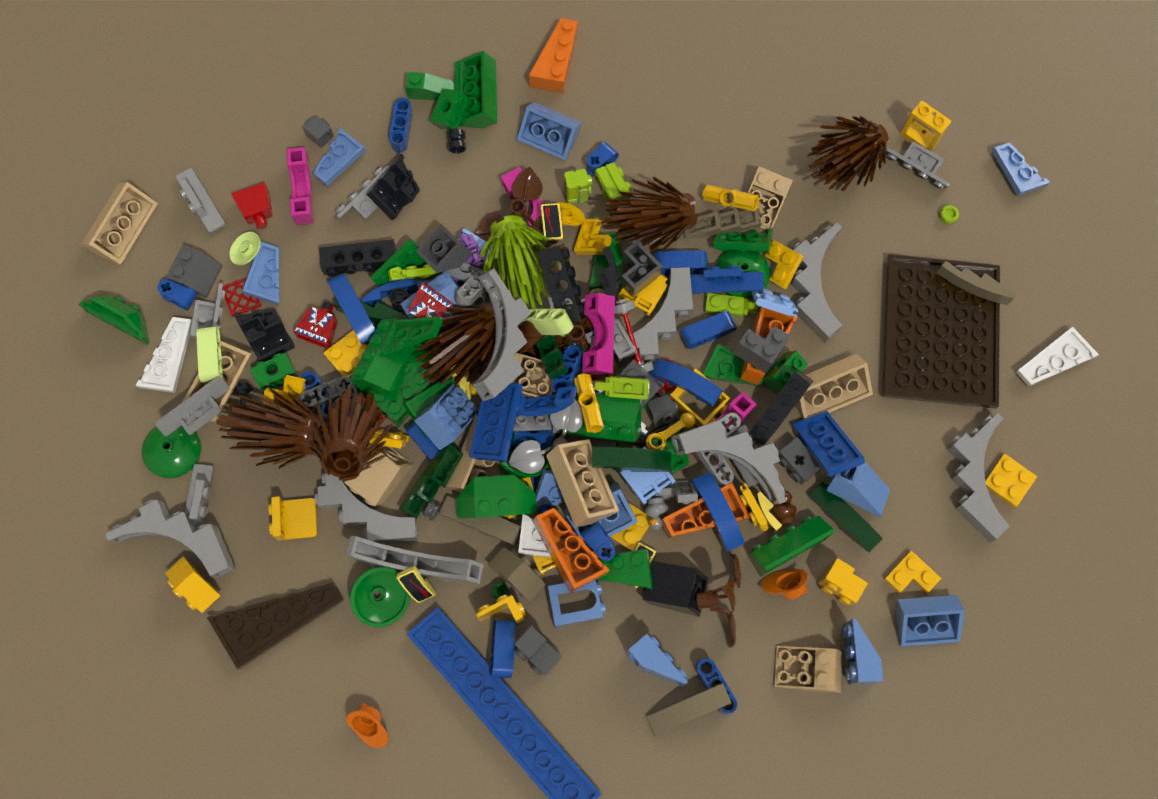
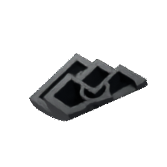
M400 154L386 168L366 194L391 220L396 219L402 208L413 202L420 191L411 170H407L403 159L405 157L403 154Z
M610 246L602 250L610 266L603 269L604 274L598 277L605 294L615 296L616 301L617 265Z
M275 309L263 312L254 311L249 315L234 314L238 325L259 362H266L276 354H283L295 348Z

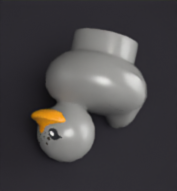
M663 497L648 499V505L645 508L646 515L652 517L649 521L650 527L654 530H659L663 526L661 518L669 512V506L664 503Z

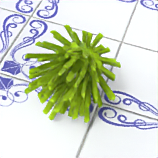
M504 216V220L498 223L495 221L491 225V235L480 253L483 258L488 252L483 273L491 269L492 261L493 269L496 271L498 261L499 276L506 287L507 278L509 291L514 300L521 297L527 308L530 303L531 308L536 309L533 295L541 307L543 303L539 292L542 290L545 298L548 297V294L544 287L546 278L539 255L532 244L540 251L546 247L538 240L546 243L545 240H549V238L527 226L520 216Z

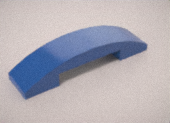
M343 273L327 281L360 343L363 344L369 341L376 330L345 274Z
M407 279L391 282L374 289L362 298V301L371 307H374L377 301L384 305L383 298L389 297L393 289L403 288L407 293L416 292L423 282L428 284L431 281Z
M657 359L653 365L654 369L649 371L656 380L662 383L665 381L692 393L696 396L697 400L712 407L723 392L721 388L703 376L666 360Z
M577 386L558 388L557 394L526 398L521 393L517 415L542 416L564 410L574 403L578 388Z
M708 472L691 480L719 532L718 536L726 552L745 544L733 512L711 473Z

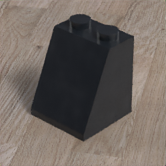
M652 561L650 569L653 590L643 587V600L650 605L700 617L702 609H698L697 593L706 592L709 578L697 568Z

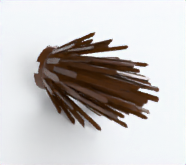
M837 116L836 118L843 122L837 121L836 126H820L822 129L849 131L821 135L822 138L826 139L819 140L818 142L820 143L811 148L813 152L808 153L807 157L831 152L808 166V170H811L827 161V163L818 168L817 172L812 174V177L822 179L829 175L825 178L826 182L824 185L829 184L835 179L836 181L829 189H833L844 179L843 184L845 183L841 191H845L862 166L867 163L857 181V185L861 183L865 176L864 187L867 185L869 177L870 182H872L878 158L879 169L882 167V160L884 164L886 163L885 151L889 137L881 124L877 125L862 116L860 118L852 116L856 121Z
M653 177L654 181L665 188L649 180L647 181L648 184L632 179L633 183L662 195L640 189H634V192L637 193L619 191L623 197L630 198L609 199L608 202L617 203H605L604 205L631 207L605 209L607 212L611 211L609 215L612 217L601 219L602 223L610 224L604 225L603 229H618L615 235L644 230L614 240L618 242L629 239L627 243L660 233L645 241L642 245L645 246L653 243L649 247L650 252H652L658 246L668 242L663 248L664 252L674 241L678 240L685 230L692 229L696 225L698 213L695 214L694 204H697L696 200L690 193H682L669 182L665 184L656 177Z
M485 303L480 307L460 306L457 308H445L448 311L462 312H453L449 316H443L441 320L445 323L441 325L440 329L455 324L458 325L438 334L435 338L427 340L425 345L417 349V351H421L439 340L441 342L416 360V362H420L443 347L419 366L420 368L424 367L425 370L428 369L421 375L422 379L432 374L426 382L430 383L432 381L434 383L450 370L443 377L440 385H444L455 373L457 375L454 378V381H456L454 383L455 387L476 361L477 363L470 373L467 382H470L482 361L484 363L479 373L480 375L484 373L490 363L496 341V320L491 303Z
M269 387V391L275 394L273 395L275 403L263 397H260V401L264 402L261 403L239 395L240 399L245 400V405L262 411L228 403L230 407H233L231 411L221 409L223 413H229V415H220V420H217L216 423L229 426L231 429L220 428L219 431L227 432L228 435L221 436L220 438L260 441L238 442L237 446H232L229 449H278L252 453L250 457L285 453L264 458L256 466L273 462V465L286 461L279 466L280 469L309 455L316 456L309 448L313 447L311 440L317 444L310 428V422L313 423L315 421L323 437L319 416L289 391L288 395L295 403L290 402Z
M347 388L342 393L341 408L339 407V398L335 400V408H333L330 397L329 414L327 413L328 432L320 404H317L325 442L315 421L313 423L310 422L311 431L317 441L316 444L315 441L311 440L313 447H309L310 450L319 458L325 473L328 476L332 474L339 477L341 481L357 478L361 471L372 467L369 465L385 458L386 455H381L371 460L383 451L384 447L382 446L386 441L382 440L392 428V424L388 425L367 448L370 440L383 422L381 418L383 412L378 415L374 423L378 414L377 402H373V394H368L360 415L364 395L359 393V396L354 395L350 399L351 388Z

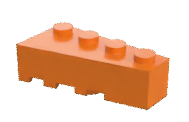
M761 307L755 316L752 331L764 339L773 326L788 334L798 316H789ZM744 361L740 379L758 385L765 373Z
M732 483L720 488L737 522L751 518ZM702 498L661 519L662 527L668 538L716 527Z

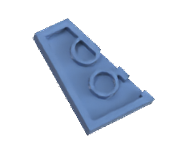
M341 128L337 132L338 136L335 141H332L329 145L328 153L322 157L313 172L314 176L326 186L331 184L366 151L363 145Z
M1010 143L997 146L992 150L993 155L1017 196L1045 187L1050 183L1046 178L1042 179L1037 174L1038 170L1034 166L1031 168L1024 161L1025 157Z
M261 242L260 249L254 258L242 290L243 294L279 305V247Z
M543 469L535 492L537 508L540 505L550 504V506H556L558 503H565L553 471Z

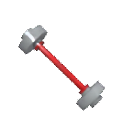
M624 298L615 301V314L619 313L620 316H623L629 339L636 349L634 354L636 361L647 372L653 370L652 361L644 362L643 359H640L628 319L629 310L635 308L634 300L627 301Z

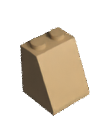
M382 446L384 447L383 451L371 460L381 455H386L385 458L369 465L372 467L361 471L357 478L345 481L350 491L365 498L364 501L371 506L383 504L414 466V463L393 447Z

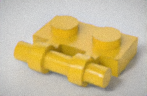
M385 429L377 430L369 443L372 444ZM388 432L387 436L382 440L386 441L383 446L401 449L406 446V443H409L410 436L404 435L403 432Z

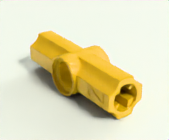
M708 184L703 190L702 196L705 201L756 211L759 205V195ZM730 193L733 196L732 202L729 200Z
M584 373L577 375L574 382L578 388V402L582 409L587 432H600L604 428L591 375ZM592 401L591 404L585 405L587 402Z

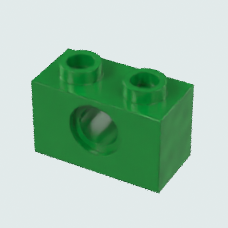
M442 88L430 122L440 129H457L469 98L458 90Z
M797 350L786 352L769 369L762 380L773 392L781 391L794 372L798 369L802 372L808 363Z
M286 353L276 354L272 359L266 362H259L250 369L258 388L263 394L267 387L276 389L284 385L286 375L298 377ZM278 369L274 375H269L271 370Z

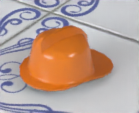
M803 569L774 572L762 580L761 586L769 594H781L789 600L797 599L807 593L806 582L808 574Z
M363 703L356 711L350 712L347 715L346 722L348 726L365 744L373 748H382L387 745L389 740L388 733L381 725L382 717L376 708Z

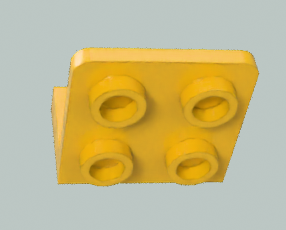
M271 497L272 503H269V514L272 515V523L269 524L270 535H273L277 541L317 536V511L314 498L283 501L280 497Z
M507 594L496 600L497 603L489 606V604L482 606L476 614L479 622H482L509 608L517 625L525 622L523 616L526 615L521 603H516L513 596L508 597Z

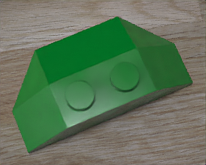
M109 295L92 297L78 304L85 312L146 345L150 343L145 318L140 314L141 310L131 304L129 307L125 305V301L117 296L112 298Z
M515 475L474 477L456 498L457 518L537 513L536 493Z

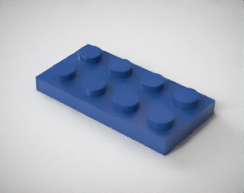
M510 383L495 398L486 401L481 400L469 454L470 458L507 462L523 388L521 384Z
M828 411L792 424L794 432L828 477L865 463L864 456Z

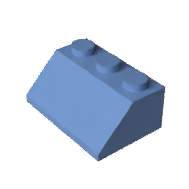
M533 102L526 108L517 140L566 160L578 138L582 122Z
M444 271L428 283L429 286L453 302L450 308L461 306L456 302L457 291L460 287L447 271ZM417 292L401 303L409 319L414 317L409 312V309ZM447 310V311L440 317V319H442L443 316H449V315H451V313H453V312H462V311H448V310Z
M618 482L610 485L609 488L619 512L598 521L609 537L638 523ZM565 508L567 518L577 536H580L584 541L583 543L589 548L590 546L583 539L581 532L590 525L575 528L569 510Z
M957 595L897 599L896 622L900 646L960 642L964 608Z

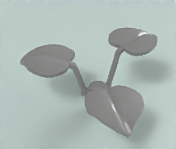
M574 399V403L569 407L550 415L553 426L557 429H563L561 437H557L553 441V446L541 451L540 444L537 441H524L513 451L509 464L527 474L540 471L545 462L542 454L553 450L557 445L568 443L564 438L567 430L577 432L581 428L583 413L579 403Z

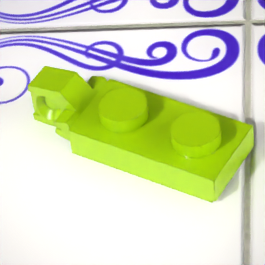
M428 264L418 269L417 266L406 267V270H402L399 267L388 270L389 281L429 278L442 273L435 272Z
M707 293L705 313L719 314L729 311L731 316L742 317L747 316L748 313L756 314L758 305L756 302H751L748 298Z
M611 376L606 377V381L595 382V390H604L605 395H609V397L649 399L650 379Z

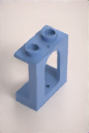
M595 580L576 590H589L595 594L596 603L591 609L562 615L558 595L570 592L565 583L548 586L555 628L594 619H603V614H606L604 602H600L599 594H602L600 582Z

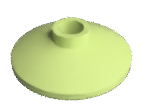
M255 232L241 234L230 248V260L236 265L249 263L260 249V237Z

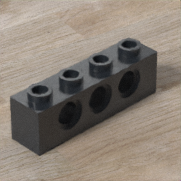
M394 239L321 247L319 248L321 270L324 275L330 277L342 273L355 274L359 271L373 272L379 269L396 252V245ZM376 255H381L379 259H373ZM363 257L361 261H355L356 258ZM344 259L342 263H336L338 260Z
M562 243L538 251L554 308L565 309L572 323L582 321L586 318L584 314L585 304L581 302L580 286L576 285L574 278L576 277L575 269L570 265L569 249ZM555 261L561 263V270L556 269ZM561 280L567 282V289L561 287ZM566 298L572 300L573 307L567 306Z
M799 369L795 371L749 434L763 445L766 444L814 381Z

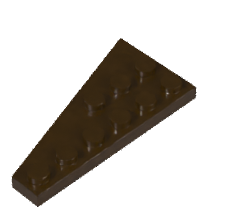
M330 583L297 594H290L286 597L268 600L239 610L207 617L236 668L241 669L344 600L335 585Z

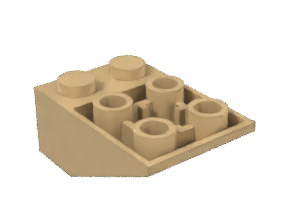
M758 167L748 193L759 195L758 209L762 224L760 228L767 230L773 228L793 180L762 167Z
M515 353L514 357L519 361L524 372L511 383L521 384L523 386L521 393L526 398L552 395L553 390L551 386L553 380L549 379L543 361Z
M777 646L774 687L841 693L843 652L831 648Z

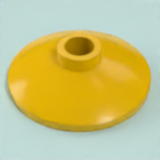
M564 202L553 203H559L563 225L578 226L584 222L585 216L576 206Z

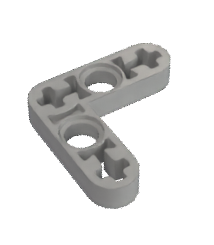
M465 262L459 268L446 270L451 276L465 282L457 291V304L470 306L486 290L478 278L483 274V270Z
M728 413L718 419L721 420L723 425L727 424L730 421L729 419H733L732 425L725 427L726 437L738 429L741 424V419L736 413ZM696 452L717 484L728 485L733 481V471L722 455ZM711 454L717 458L715 465H711L709 462ZM722 473H726L724 480L721 479Z

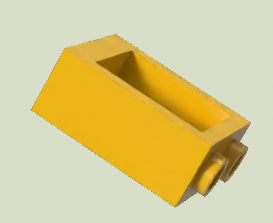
M921 100L911 112L900 135L932 152L952 121ZM915 119H917V120L920 121L922 124H924L925 126H927L928 128H930L932 131H934V132L936 133V135H935L934 133H932L931 131H929L928 129H926L925 127H923V126H922L921 124H919L918 122H916Z
M696 368L693 370L695 373H697V374L703 376L704 378H706V377H705L700 371H698ZM677 387L670 394L671 400L676 401L678 409L683 414L691 413L695 417V424L698 427L716 421L715 417L726 410L730 400L722 392L717 400L720 404L703 421L680 400L687 391Z

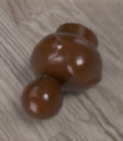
M785 491L786 502L777 504L772 511L781 524L794 522V515L797 512L796 506L790 504L793 498L788 491Z

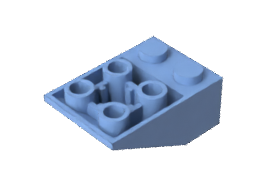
M453 383L423 410L414 421L437 448L441 450L457 439L475 415L478 414L479 410L458 385L454 387Z
M865 462L862 465L833 475L826 491L881 517L890 489Z
M849 620L844 623V627L841 629L842 638L845 639L846 647L843 649L844 659H847L848 668L845 669L846 680H849V685L882 682L881 658L857 620Z
M646 634L628 649L627 656L639 670L680 687L688 683L685 672L680 667L676 669L672 664L673 658L666 651L663 653L660 650V643L653 635L649 637Z

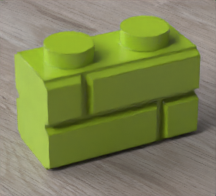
M615 162L595 170L594 177L607 202L609 199L630 198L623 197L619 193V191L631 193L632 189L629 182L624 181L623 171L621 167L616 166Z
M579 169L576 172H565L564 192L567 203L587 202L589 194H592L591 175H587L585 169Z

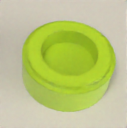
M947 205L942 208L939 217L943 223L953 224L959 218V211L955 206Z

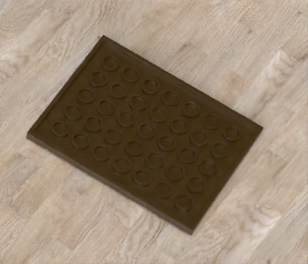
M889 254L887 259L882 397L997 409L999 407L1000 303L989 301L961 289L937 274V271L947 261L961 272L967 267L980 278L986 273L1000 283V266Z

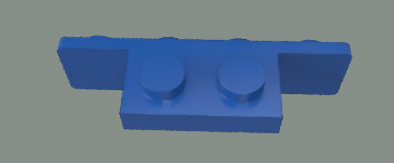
M728 266V269L710 267L709 270H704V274L690 275L692 294L764 290L763 272H744L739 266Z

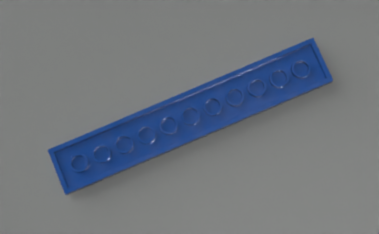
M438 607L407 634L549 799H597L601 795L599 790L499 677L490 676V666Z

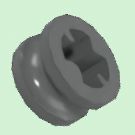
M434 501L430 502L423 516H429L430 520L433 521L438 515L441 505L437 506Z

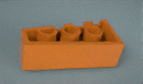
M560 18L529 74V87L564 93L578 34V21Z
M555 508L535 517L533 523L570 593L605 576L610 571L600 562L597 555L583 543L584 541L581 537L575 534L571 526Z

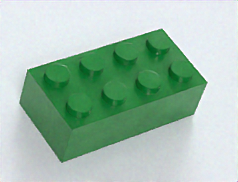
M420 343L415 345L392 392L373 394V402H377V408L398 428L410 416L403 404L438 383L445 375L443 374L434 383L432 381L430 383L426 382L432 374L425 379L421 378V375L428 369L425 370L424 367L420 368L419 366L434 354L432 353L422 361L416 362L418 358L425 355L428 351L426 348L417 351L422 346Z

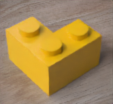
M184 556L165 572L169 579L167 583L173 588L172 591L179 598L185 597L187 599L185 601L192 610L197 608L203 613L220 597L215 587Z
M837 558L829 564L818 585L822 587L821 590L823 592L837 596L842 604L853 606L858 602L868 583L853 574L855 568Z

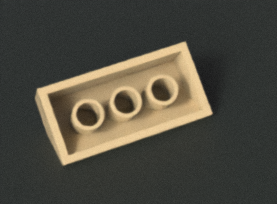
M118 183L81 245L96 255L121 265L158 203L130 183Z
M221 341L222 379L230 389L217 398L215 402L223 409L252 354ZM199 373L183 402L209 383H202L199 379ZM219 413L209 422L216 423L221 413Z
M854 354L806 374L814 382L795 406L802 420L825 411L831 413L873 395L867 362L857 354Z
M475 415L461 449L463 456L447 484L449 488L459 493L465 489L474 477L499 476L503 468L498 461L479 460L469 457L478 415Z
M589 439L557 445L546 455L575 528L593 524L619 512L602 469L592 468V445Z

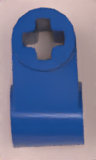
M606 142L601 143L587 157L586 171L588 175L594 177L596 169L615 162L619 153Z
M168 279L160 281L157 286L164 300L185 310H189L197 296V292L193 289Z
M598 521L581 532L585 542L601 560L609 561L615 556L614 543Z

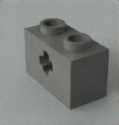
M797 437L779 451V464L784 468L786 467L791 472L790 476L801 485L821 469V466ZM797 460L801 461L798 465L795 464Z

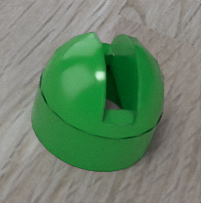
M497 583L492 586L491 595L495 599L506 594L508 596V587L505 583Z

